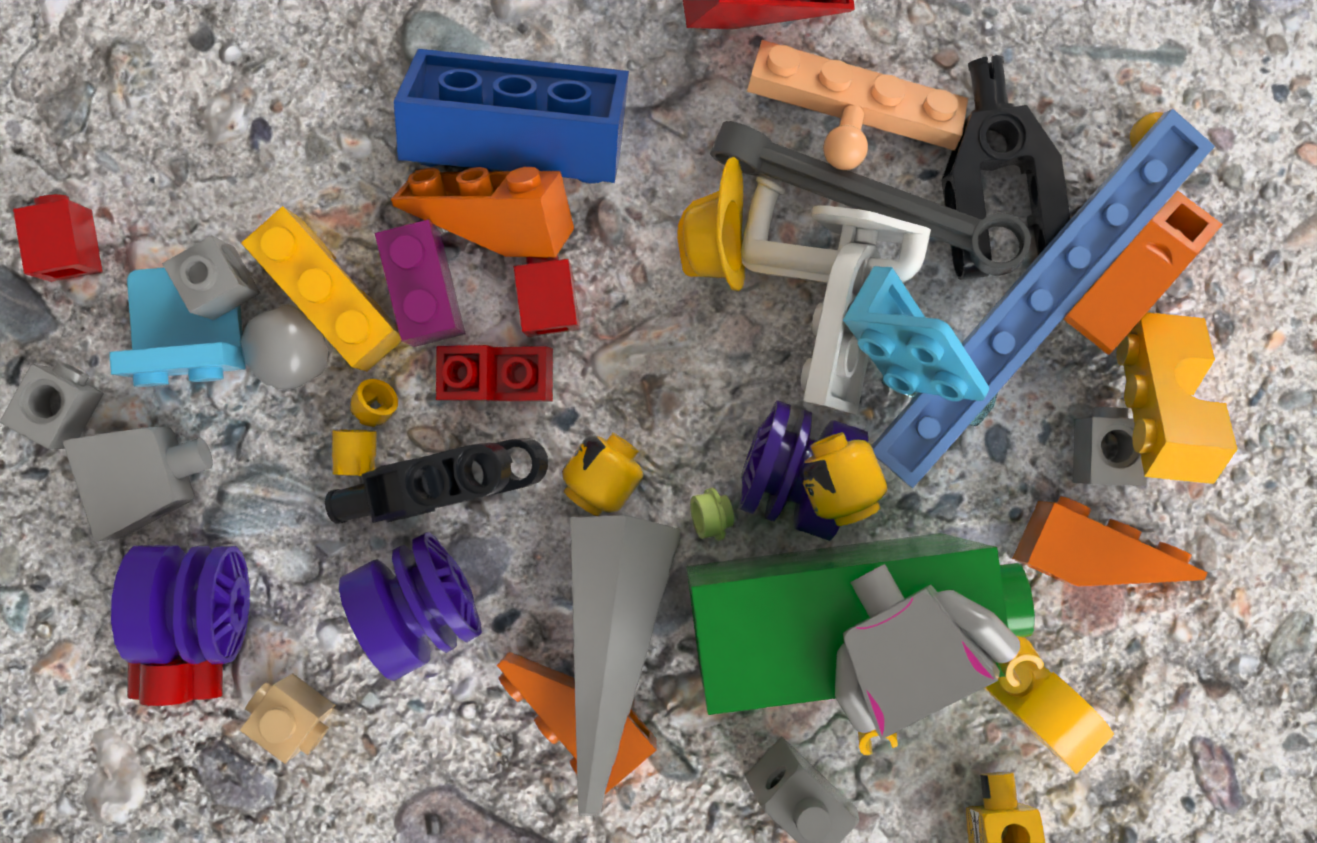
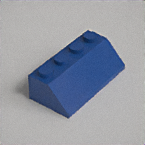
M417 49L394 99L398 160L413 161L429 167L439 165L470 168L483 167L489 172L494 170L513 171L521 167H535L539 171H561L562 177L578 179L584 183H615L621 153L629 71Z

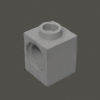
M212 235L162 263L188 311L211 320L219 318L261 294L235 247Z
M60 361L57 362L55 367L31 364L1 417L0 423L47 449H65L63 441L80 438L104 393L86 384L90 376L69 364ZM57 390L61 397V406L58 412L53 415L49 402L52 394Z
M1095 407L1093 417L1074 419L1073 483L1147 485V477L1144 476L1141 455L1135 452L1133 448L1132 436L1135 424L1134 419L1128 418V408ZM1108 432L1113 434L1118 442V452L1112 460H1108L1101 450L1102 439Z

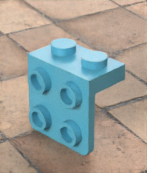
M874 266L843 321L858 340L859 348L869 355L882 373L884 382L891 389L907 395L919 392L939 395L950 401H961L962 399L983 401L989 391V386L952 328L940 319L926 318L893 267Z
M165 268L134 270L128 275L127 287L132 350L109 352L112 375L133 378V386L149 387L168 385V376L188 375L190 382L223 380V371L246 369L240 343L243 335L241 305L219 318L211 320L188 311Z

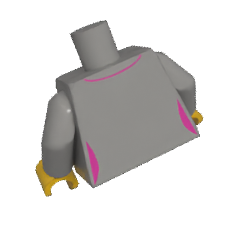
M885 564L850 582L869 618L850 627L843 633L845 642L837 651L835 697L853 728L858 731L859 748L863 755L869 756L873 754L872 737L879 736L881 740L887 738L891 742V747L896 748L898 746L896 732L997 682L1000 670L995 662L998 663L1008 682L1013 686L1022 684L1014 671V667L1018 663L1029 660L1033 661L1039 669L1044 667L1043 661L1029 640L1016 636L995 613L954 590L937 592L932 585H929L904 599Z

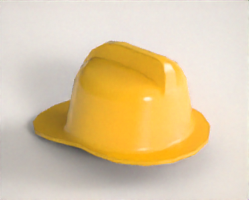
M735 157L729 158L724 166L719 191L692 201L683 211L678 223L677 240L682 270L685 275L690 277L726 278L731 289L739 292L743 288L745 280V266L742 263L741 257L743 242V177L739 160Z

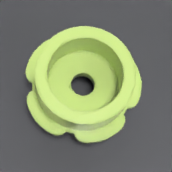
M715 488L706 489L704 494L692 496L690 501L691 517L698 536L701 539L715 536L716 540H723L726 535L725 529L732 527L734 524L733 508L728 496H720Z

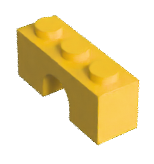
M284 206L278 209L241 242L351 367L368 372L402 342L398 326L371 296L360 289L335 261V255L310 227Z
M1147 312L1120 342L1116 351L1117 362L1119 365L1124 366L1125 405L1128 408H1132L1135 424L1132 436L1134 451L1141 455L1145 477L1214 484L1238 448L1227 404L1204 401L1191 396L1194 395L1215 361L1205 318Z

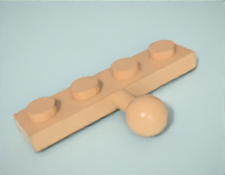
M761 40L747 92L841 118L840 125L828 133L823 145L826 160L831 166L839 170L854 169L864 161L868 152V142L866 136L861 131L862 124L955 150L962 137L968 98L952 94L946 90L927 87L899 79L893 75L881 74L846 64L840 60L828 59L794 49L787 45H779L765 40Z

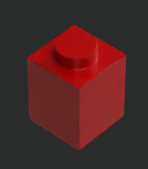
M60 194L39 196L34 199V205L13 209L24 274L52 282L103 272L91 209L71 201L69 196Z
M558 254L555 258L526 257L527 264L513 266L522 332L527 337L581 330L573 270L569 259L559 260Z

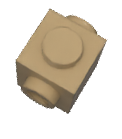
M292 673L273 685L266 682L257 690L245 707V710L251 713V715L239 731L286 764L299 752L302 751L308 756L315 749L329 729L323 722L336 705Z

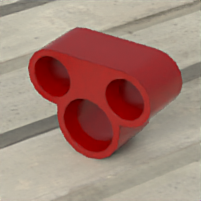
M180 655L175 661L167 664L128 662L127 698L139 700L141 705H177L191 700L213 699L223 695V664H211L207 660L199 664H189Z

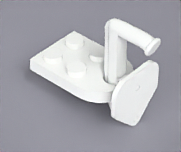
M758 176L756 178L758 185L750 204L741 247L742 263L748 270L759 274L827 284L824 302H820L817 305L813 315L812 331L816 336L812 358L806 360L801 373V388L805 391L803 401L837 412L857 415L869 355L859 348L858 340L845 324L843 318L874 266L893 267L902 283L911 279L921 269L926 256L931 229L866 210L834 206H814L811 217L828 230L841 235L838 250L767 241L779 195H784L786 191L778 184ZM876 242H902L899 260L882 259L878 249L875 247Z

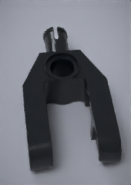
M999 55L992 56L990 63H988L987 57L978 58L968 63L975 110L964 121L962 137L956 149L951 150L941 179L944 204L948 208L983 220L987 216L980 170L994 171L1010 165L1018 166L1021 175L1026 174L1032 213L1027 216L1028 227L1034 228L1036 249L1039 256L1070 220L1062 155L1027 105L1014 106V104L1008 103L1003 67L1004 57ZM988 130L997 131L1005 138L1007 143L1005 153L996 152L988 145L986 140ZM987 229L978 237V245L981 253L992 261L989 231ZM950 244L953 266L959 280L989 276V274L982 272L975 266L969 251Z
M518 438L498 443L472 444L416 459L392 463L363 473V484L329 491L325 497V509L328 517L335 524L345 523L351 519L370 515L372 523L384 520L388 523L435 512L436 508L525 488L539 483L546 475L548 456L544 447L538 441L531 438ZM518 447L525 449L532 460L531 471L525 478H519L511 471V463L513 461L510 455ZM473 461H476L483 471L481 484L474 478L472 473Z

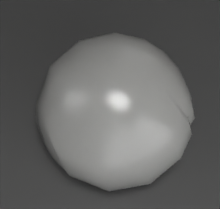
M286 304L262 312L247 323L240 340L244 362L255 377L265 385L282 390L295 389L318 377L325 371L328 350L323 335L307 316L295 306Z

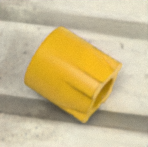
M332 430V474L362 476L363 473L373 471L376 458L377 431Z

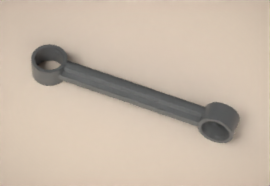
M723 122L710 152V155L723 165L726 164L729 158L735 157L739 160L742 173L757 176L761 173L855 209L866 210L931 229L929 237L969 251L975 266L989 275L1001 276L1013 272L1021 265L1030 248V232L1026 224L1015 215L995 213L985 217L983 220L854 172L836 169L829 163L772 143L763 133L741 123ZM992 227L1007 228L1016 235L1019 241V252L1012 260L1007 262L991 261L981 253L978 237L982 232Z

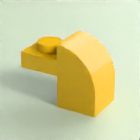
M1022 661L1014 667V671L1022 682L1019 686L1011 685L1006 677H999L997 682L984 688L1018 718L1044 746L1075 774H1078L1114 735L1106 721L1056 673H1051L1045 667L1039 669L1033 661Z

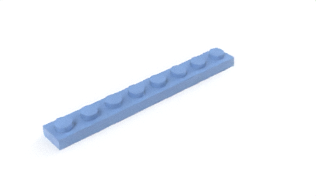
M1174 109L1165 112L961 343L989 386L985 399L983 401L969 399L950 401L939 395L918 392L872 444L876 458L909 487L914 488L1215 146Z

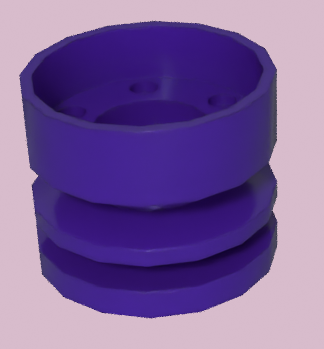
M777 400L770 414L756 430L741 473L742 490L738 509L754 514L763 493H768L765 519L775 522L787 501L796 503L793 528L831 541L837 534L840 526L836 525L834 519H824L817 516L800 477L801 465L805 460L814 455L810 445L817 442V440L810 438L812 412L802 410L792 431H788L786 427L791 405ZM830 420L818 439L819 441L825 437L843 432L847 441H869L867 431L836 420Z
M430 532L412 539V550L405 545L392 550V562L396 576L384 563L376 559L342 576L339 580L338 588L341 603L350 627L372 664L384 677L392 681L401 678L430 661V647L427 636L438 649L448 653L457 647V636L464 642H468L482 633L480 618L467 579L453 557L448 554L438 539Z
M178 545L133 546L121 561L115 577L111 598V626L114 644L121 658L129 663L167 664L175 661L180 654L181 658L189 664H199L206 660L211 664H227L234 661L243 644L250 609L249 575L243 553L237 546H218L213 549L209 546L191 547L187 554Z

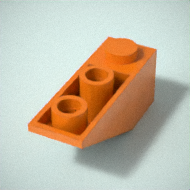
M474 167L462 172H440L436 168H424L410 174L406 183L391 198L394 207L420 219H429L434 225L505 257L555 258L574 230L561 171H539L535 167H521L513 171L489 172L486 168Z
M1177 190L1063 320L1106 354L1110 355L1200 253L1223 224Z
M1063 496L1059 497L1057 503L1037 502L1012 558L1058 581L1078 587L1205 580L1208 573L1188 564L1192 557L1190 553L1163 542H1159L1157 548H1153L1138 541L1142 532L1136 528L1113 519H1109L1107 526L1088 518L1092 510L1091 508Z
M512 652L507 653L497 664V667L502 671V674L499 676L500 683L517 702L525 699L538 714L534 718L538 729L552 744L561 741L573 756L570 760V765L577 774L575 678ZM632 708L626 719L619 743V750L611 770L605 794L657 751V738Z

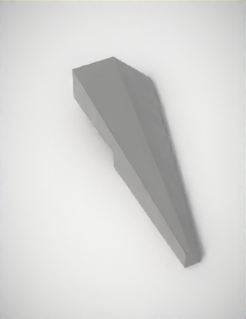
M629 515L570 517L578 814L580 816L600 815L612 767L615 764L619 743L650 645L663 594H665L676 549L680 543V529Z

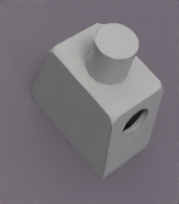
M145 427L63 441L94 542L125 537L191 502L194 499V492L189 476L211 469L213 466L210 449L202 438L178 445L175 433L171 428Z
M782 736L745 774V778L762 809L797 843H841L859 823L857 808ZM786 770L780 782L772 787L771 783L780 772Z

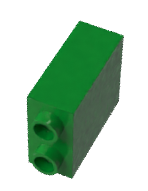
M943 533L686 566L699 669L708 715L836 699L837 651L845 642L843 633L850 627L869 618L850 582L884 564L904 599L929 585H932L937 592L954 590L995 613L1016 636L1020 637L1031 636L1035 626L1034 603L1027 575L1019 563L1000 565L996 546ZM995 662L1000 670L999 677H1005L1000 666L997 662Z

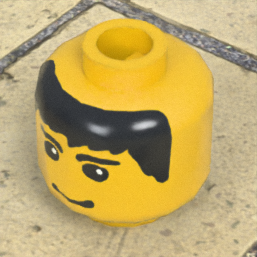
M613 432L607 440L596 435L587 436L562 470L563 480L567 484L564 493L575 504L592 515L599 516L602 511L608 513L618 512L642 481L643 471L634 460L639 451L628 441Z
M841 432L825 437L810 445L814 455L805 460L801 465L800 477L817 516L824 519H834L837 526H843L863 520L881 509L878 501L886 494L887 483L869 442L865 440L847 441L844 433Z

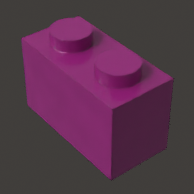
M428 219L375 233L401 341L417 347L466 334L441 232Z

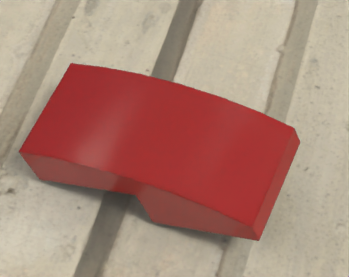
M489 345L436 346V400L553 402V348L547 346L493 347Z

